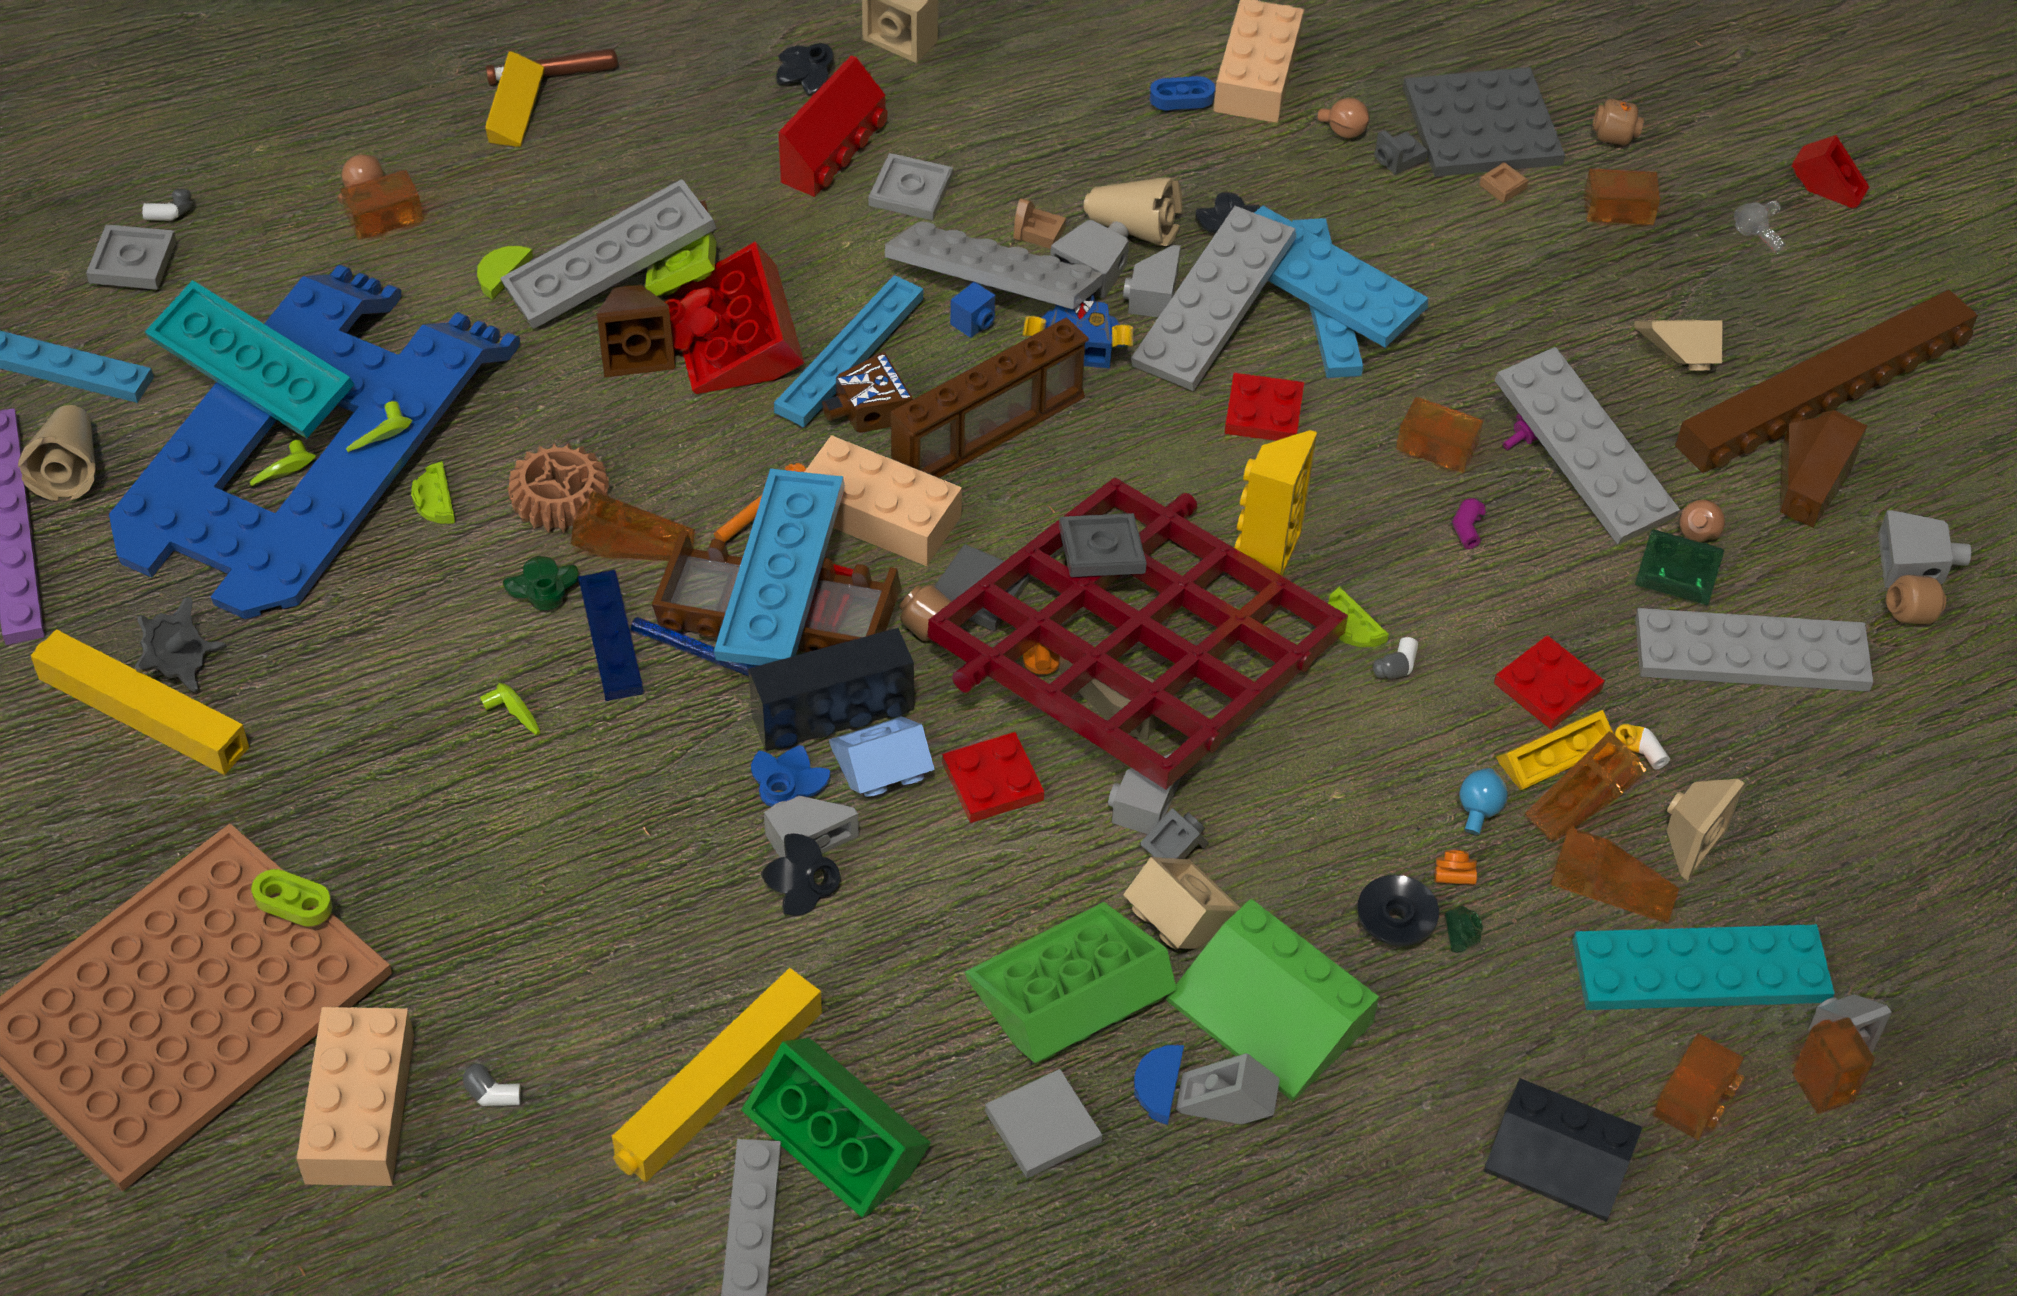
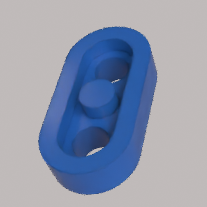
M1202 76L1162 78L1151 84L1149 100L1154 107L1164 111L1204 108L1211 105L1214 101L1215 84L1210 79Z

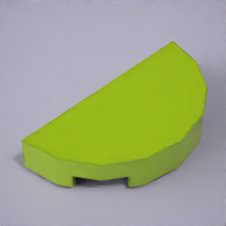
M505 246L495 249L484 256L477 266V279L483 294L493 300L504 288L500 278L527 264L533 258L532 249L522 246Z
M443 461L427 466L425 468L426 472L413 481L411 496L417 512L425 519L439 524H453L455 519Z
M1340 586L1330 594L1328 604L1349 615L1345 633L1338 639L1346 644L1360 648L1376 647L1387 643L1389 634Z

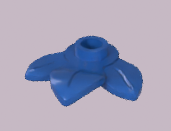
M803 745L786 751L777 759L767 752L758 751L751 763L752 776L760 784V798L770 807L778 802L789 801L797 796H814L827 785L830 778L829 769L810 768L809 757Z

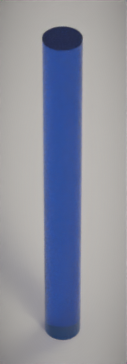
M635 617L632 621L631 631L749 677L748 668L759 666L716 660L714 646L640 617Z

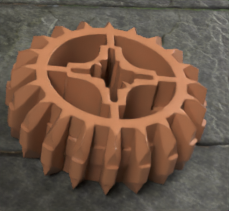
M553 443L550 449H544L539 445L536 454L526 452L525 460H517L515 470L510 471L508 493L509 498H511L512 508L515 510V513H519L523 522L530 521L534 529L544 525L548 533L554 527H559L563 533L567 526H574L576 529H579L581 521L592 523L593 514H601L603 505L607 504L609 479L606 476L605 467L602 462L598 461L595 453L587 454L583 446L573 450L570 443L564 448H558Z

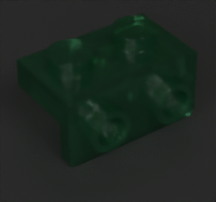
M1653 529L1648 538L1635 585L1709 605L1724 555V549Z

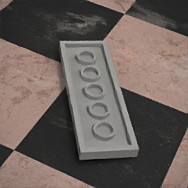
M681 179L500 279L532 329H535L715 230L716 226L712 217L684 180Z
M1234 206L1131 357L1132 366L1194 391L1296 239V229Z
M917 222L885 244L884 257L1070 309L1077 307L1102 287L1103 273L1093 271L1087 265L1063 263L1057 257L1030 254L1027 249L1021 247H1004L997 245V242L992 239L971 238L959 230L946 231L938 229L930 222Z
M1556 347L1497 373L1495 382L1617 545L1676 518L1680 511L1678 506Z
M1638 608L1635 616L1640 677L1869 692L1873 684L1866 627L1863 622Z

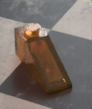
M592 491L578 510L574 519L570 545L603 557L669 561L681 530L688 531L693 546L695 529Z
M1609 731L1525 815L1554 842L1616 800L1646 769L1638 756Z
M1572 827L1568 829L1551 881L1552 886L1666 924L1669 923L1679 891L1677 886L1610 840Z

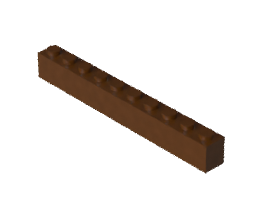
M1947 290L1683 421L1675 447L1703 474L1716 467L1721 468L1728 464L1731 459L1743 453L1749 454L1759 445L1771 439L1777 440L1787 432L1792 419L1805 417L1806 420L1812 419L1822 412L1835 410L1840 404L1852 398L1858 399L1866 391L1878 385L1883 386L1887 384L1893 377L1903 372H1911L1919 364L1929 359H1937L1945 351L1955 346L1964 345L1973 335L1974 331L1972 329L1978 315L1953 292Z

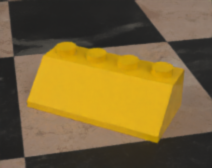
M1312 430L1262 445L1256 459L1250 458L1248 460L1243 475V480L1248 481V484L1243 489L1240 506H1244L1245 509L1243 508L1238 519L1237 530L1242 533L1238 535L1234 548L1283 576L1303 529L1317 432Z

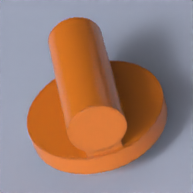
M1039 642L1023 654L1025 667L1033 673L1049 674L1059 667L1060 656Z
M1445 850L1444 857L1436 858L1434 882L1476 885L1477 861L1469 859V852Z

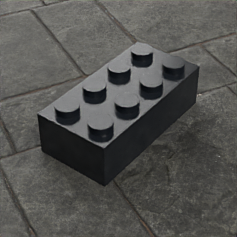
M899 628L748 668L751 716L766 752L777 748H788L795 743L813 738H823L831 733L852 727H862L870 722L884 718L898 717L914 710V662Z

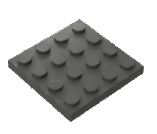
M1531 67L1404 78L1403 90L1422 144L1428 150L1427 158L1434 177L1489 172L1504 162L1514 170L1563 165L1565 154Z

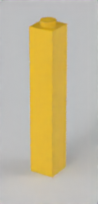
M57 629L45 641H42L30 655L39 680L223 775L249 749L243 724L143 673L137 672L124 663Z
M791 968L782 974L612 1135L615 1154L613 1158L618 1167L628 1175L635 1173L645 1182L650 1180L769 1065L782 1041L795 1040L822 1014L821 991Z

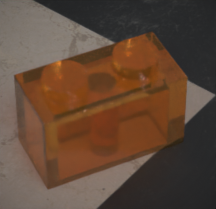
M1589 169L1584 189L1586 221L1654 225L1660 203L1657 172Z
M407 170L340 189L345 215L358 240L424 221L420 196Z
M1415 397L1400 425L1396 449L1445 468L1464 473L1479 444L1484 420Z
M1849 1017L1834 1022L1828 1019L1817 1023L1810 1029L1809 1036L1800 1052L1792 1074L1815 1112L1820 1114L1855 1101L1875 1058Z
M1697 1033L1662 1091L1653 1116L1699 1141L1707 1127L1715 1130L1726 1110V1107L1721 1105L1724 1097L1728 1096L1733 1099L1740 1088L1744 1076L1738 1074L1744 1057Z

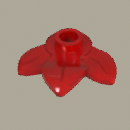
M696 289L689 292L681 301L677 299L665 301L669 305L674 349L678 351L688 350L694 336L703 337L708 335L718 325L717 315L706 307L712 297L711 290Z

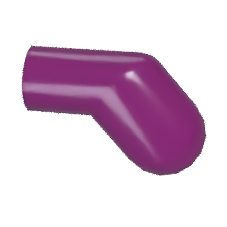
M1469 498L1461 502L1452 520V525L1465 549H1473L1481 542L1473 524L1475 521L1481 520L1479 514L1485 515L1486 507L1476 498Z

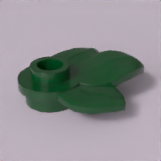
M536 556L526 561L523 566V574L505 578L503 586L510 596L514 598H528L536 609L551 610L562 604L565 589L578 581L579 571L576 565L558 567L550 557Z

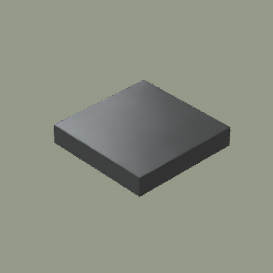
M1134 514L1060 517L1059 530L1070 577L1144 574L1146 572L1147 563Z
M964 544L935 584V587L953 601L1003 563L1004 560ZM1027 573L1005 591L1018 599L1030 581V574ZM982 608L968 619L993 631H996L1002 622L1001 618L985 608Z

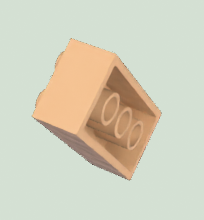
M1259 0L1239 1L1216 82L1213 112L1278 123L1300 41L1304 9L1289 5L1261 2Z
M832 435L804 471L807 473L844 477L845 488L833 526L834 529L925 566H928L961 518L962 487Z
M322 1007L297 1153V1162L305 1185H393L414 1040V1032L408 1009Z

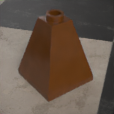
M642 285L613 288L596 313L604 378L675 370L669 305Z

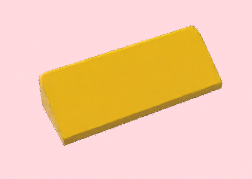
M509 51L485 129L489 143L521 147L545 68L515 52Z
M1600 710L1505 752L1496 758L1516 786L1523 790L1618 746V742L1604 711Z

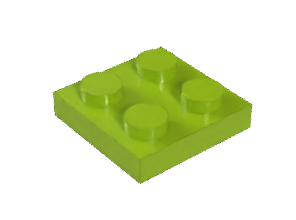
M712 232L647 267L646 289L656 296L661 294L667 296L676 292L681 285L691 280L698 282L707 278L715 270L717 241Z

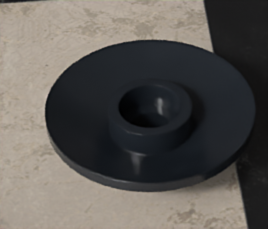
M1387 875L1371 881L1364 887L1358 899L1357 914L1360 923L1372 937L1390 945L1409 946L1425 940L1433 933L1439 919V906L1431 890L1418 880L1403 875ZM1396 915L1401 917L1402 919H1395L1391 916Z

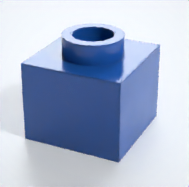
M973 282L951 299L950 325L968 337L972 338L982 329H987L995 319V295L978 283Z

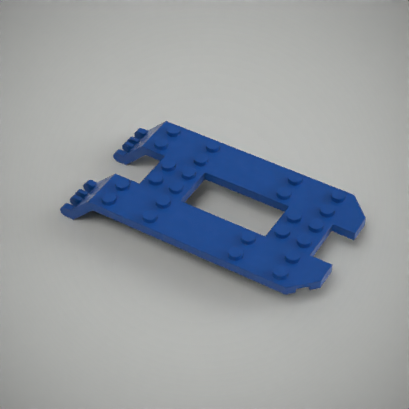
M338 265L328 275L303 276L264 324L348 375L352 379L354 386L337 405L354 413L278 511L273 513L222 491V489L277 420L216 382L109 513L116 553L120 563L152 578L173 550L225 572L228 575L210 598L214 606L243 619L260 616L261 610L281 605L282 609L299 605L482 363L510 360L520 345V337L507 333L503 336L500 343H496L500 336V331L497 327L492 325L487 327L486 323L477 321L469 331H466L470 324L469 316L456 312L449 322L423 324L398 355L349 335L347 331L361 314L391 312L400 300V288L388 285L380 295H377L381 290L380 280L375 278L369 279L368 275L359 273L351 283H348L352 278V271L343 265ZM397 401L402 415L412 420L405 430L393 437L369 443L349 452L346 450V447L388 419L384 408L388 402Z

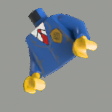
M1093 294L1074 309L1056 305L1054 310L1048 311L1041 318L1036 316L1025 317L1022 335L1024 337L1032 336L1067 317L1089 338V341L1085 343L1084 366L1110 369L1112 347H1124L1126 345L1133 347V327L1130 325H1120L1115 317L1109 315L1106 303L1094 302Z

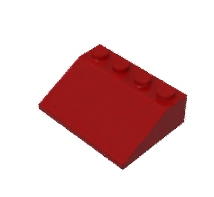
M756 241L716 263L715 270L707 278L698 282L691 280L681 285L676 292L668 295L669 299L681 301L689 292L696 289L712 291V297L706 307L717 315L718 325L708 335L703 337L694 336L689 349L682 351L691 388L695 394L775 380L805 363L777 265Z

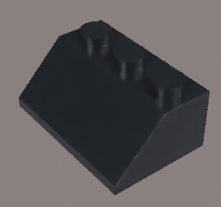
M1519 1078L1501 1122L1484 1172L1607 1222L1643 1127Z

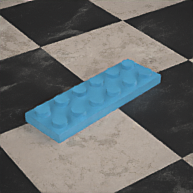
M1262 205L1255 212V214L1296 229V239L1268 281L1381 346H1388L1428 308V297Z
M770 469L715 645L714 654L716 660L763 665L796 656L844 492L845 483L843 476Z

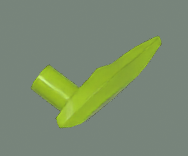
M397 401L388 402L384 406L388 419L346 447V450L349 452L369 443L393 437L405 430L412 420L402 415Z
M294 440L289 444L291 454L259 473L250 481V485L253 487L267 480L283 478L293 474L309 464L316 455L307 452L301 440Z
M499 682L496 686L497 689L480 696L486 711L505 703L510 714L516 716L526 728L539 736L540 730L533 715L510 686Z

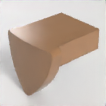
M1020 198L1015 216L1013 239L1023 240L1051 249V245L1059 240L1066 228V218L1035 209L1032 201Z

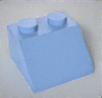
M902 716L829 739L831 749L850 789L860 794L864 793L865 797L884 793L888 790L886 785L901 781L902 785L921 781L924 779L923 773L935 770L923 725Z

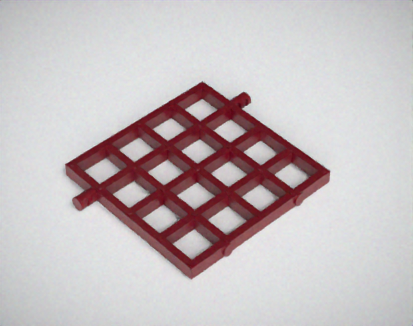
M1114 477L1063 517L1103 515L1114 506L1127 514H1134L1135 519L1147 525V527L1139 532L1147 564L1144 574L1130 575L1161 594L1138 611L1104 590L1122 575L1070 577L1068 567L1050 557V555L1063 546L1058 520L928 619L927 637L967 662L952 675L953 682L960 691L968 693L985 680L986 676H989L1166 790L1207 753H1214L1224 738L1301 671L1306 672L1311 666L1312 661L1345 633L1349 615L1186 520L1198 508L1197 502L1191 494L1182 493L1165 507ZM1169 538L1201 557L1202 560L1182 576L1148 556V554ZM1222 572H1226L1256 590L1259 594L1238 610L1203 588ZM1029 573L1062 594L1038 612L1005 590ZM1281 605L1317 628L1296 645L1260 622ZM1183 606L1218 628L1196 646L1160 623ZM1082 607L1118 628L1096 647L1060 626ZM982 608H985L1016 628L1014 632L993 648L959 627ZM1238 640L1276 663L1255 682L1217 659ZM1038 642L1073 664L1050 684L1014 662ZM1137 642H1141L1175 663L1153 683L1117 661L1120 656ZM1195 677L1233 699L1231 703L1212 719H1209L1174 697L1179 690ZM1094 678L1131 700L1108 721L1071 698ZM1151 714L1190 737L1167 758L1129 735L1132 730Z

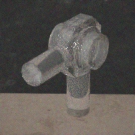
M1770 201L1763 206L1755 202L1751 204L1746 203L1738 207L1734 212L1735 226L1743 235H1758L1776 254L1786 245L1769 227L1768 218L1780 211V205L1777 201Z

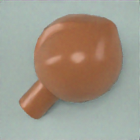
M1345 98L1337 101L1331 109H1320L1318 120L1330 123L1331 128L1337 135L1344 138H1354L1366 130L1369 123V112L1365 104L1360 100Z
M361 154L347 160L341 175L345 187L338 195L337 200L342 205L348 206L356 195L369 196L381 187L384 174L381 164L376 157Z
M1706 499L1696 500L1689 503L1682 510L1679 526L1683 535L1693 543L1716 540L1724 530L1725 517L1721 508L1714 502Z

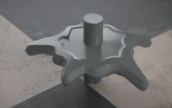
M183 598L179 608L173 615L160 613L155 615L153 619L139 615L137 622L143 631V637L140 642L143 654L135 664V670L142 673L156 669L167 678H178L189 691L197 692L198 685L194 673L202 668V657L208 652L223 649L225 643L208 642L199 636L191 619L192 598Z

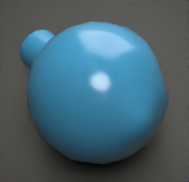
M1492 768L1474 771L1465 778L1459 792L1460 801L1464 809L1469 812L1464 830L1470 834L1480 835L1484 818H1490L1498 814L1507 802L1508 792L1506 784L1501 776Z

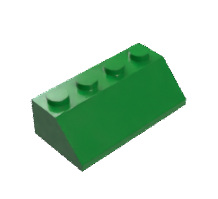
M811 1038L782 1041L741 1109L775 1141H781V1146L862 1218L867 1217L912 1175L931 1144L926 1137Z

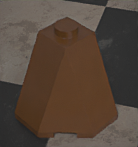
M1835 410L1822 412L1819 417L1806 420L1805 417L1792 419L1781 447L1780 512L1814 528L1849 477L1868 426Z

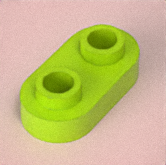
M270 869L260 873L252 883V895L259 909L299 925H319L327 920L332 912L330 894L323 885L280 869ZM280 893L278 897L270 898L272 894ZM310 907H316L315 909L307 910Z

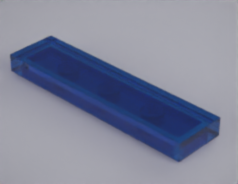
M616 570L578 576L605 701L644 694Z

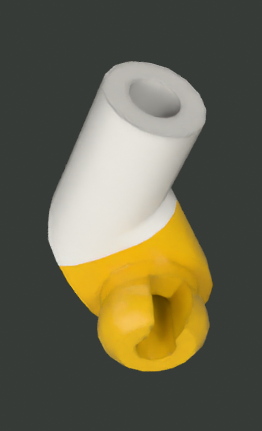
M1622 724L1616 729L1615 738L1618 745L1625 750L1644 754L1653 769H1661L1670 761L1669 756L1649 729L1630 724Z

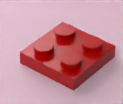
M1233 373L1224 434L1273 441L1296 435L1304 382Z
M1548 635L1498 672L1494 680V684L1550 730L1603 689L1605 682L1604 679Z
M1016 732L942 754V765L970 823L1044 801L1045 791Z

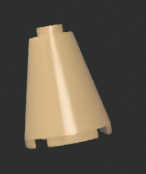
M1162 177L1094 187L1085 197L1084 211L1088 214L1090 220L1109 227L1113 222L1117 221L1126 226L1129 235L1159 246H1169L1174 241L1179 229V224H1174L1175 213L1182 214L1180 183L1173 180L1174 178Z
M74 405L59 407L22 450L18 460V468L20 467L22 473L21 479L24 485L36 495L58 501L59 497L71 496V500L84 495L92 486L96 475L91 420L87 412L82 408Z

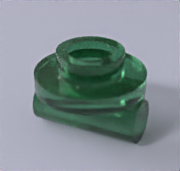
M1459 906L1445 913L1452 952H1463L1468 946H1474L1481 941L1483 924L1475 911L1469 910L1465 906Z

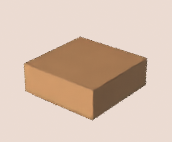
M1505 162L1481 176L1480 186L1502 203L1527 189L1528 179Z

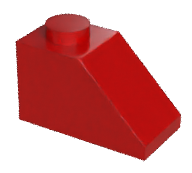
M1837 135L1804 145L1791 165L1796 176L1802 181L1807 191L1850 208L1858 207L1869 189L1868 183Z

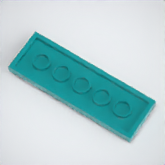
M193 280L145 331L149 340L306 439L354 386L352 379L348 375Z
M1817 924L1575 931L1572 940L1586 1010L1822 1003L1827 999L1833 998L1835 995Z

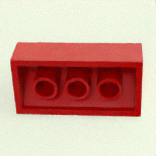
M851 55L778 132L781 183L815 197L824 187L830 185L833 177L842 167H846L849 164L852 156L860 147L863 148L867 144L869 137L878 128L880 129L884 126L888 116L886 95L857 57Z

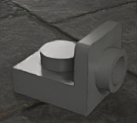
M1386 130L1378 133L1374 156L1382 165H1385L1393 174L1397 175L1425 161L1428 150L1407 131L1393 138Z
M1172 808L1140 844L1153 857L1185 859L1198 844L1204 849L1209 842L1201 835L1205 827L1189 812L1182 817Z

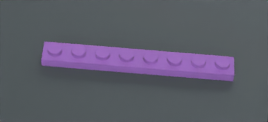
M15 408L0 411V620L2 636L6 645L45 637L27 487L21 479L20 467L18 468L22 447Z

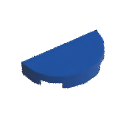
M1166 1045L1152 1050L1141 1059L1134 1075L1135 1098L1149 1112L1148 1116L1166 1125H1168L1184 1045Z

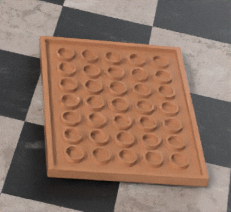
M228 824L0 996V1072L122 1192L318 1034L322 1007L350 1008L392 974L390 964L332 913L327 920L319 925L302 926L259 909L255 904L251 891L254 879L264 871L282 869L231 824ZM280 893L272 894L270 898L278 897ZM310 907L307 910H312L316 907Z

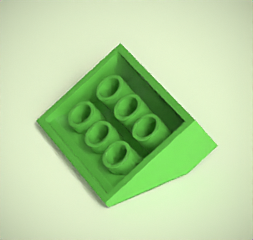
M1253 899L1244 904L1222 925L1177 982V990L1166 996L1168 1003L1232 1054L1239 1056L1248 1053L1280 1078L1278 1090L1293 1102L1374 1023L1379 1001L1378 995Z
M1105 902L965 971L966 979L1014 1046L1034 1063L1051 1058L1056 1052L1077 1041L1089 1038L1096 1031L1112 1023L1122 1021L1127 1015L1147 1005L1154 1004L1160 1001L1162 997L1177 990L1167 948Z

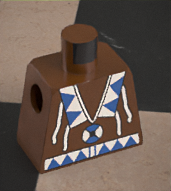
M884 352L839 373L836 377V397L823 400L822 407L828 421L847 416L854 430L863 433L891 427V411L913 400V397Z

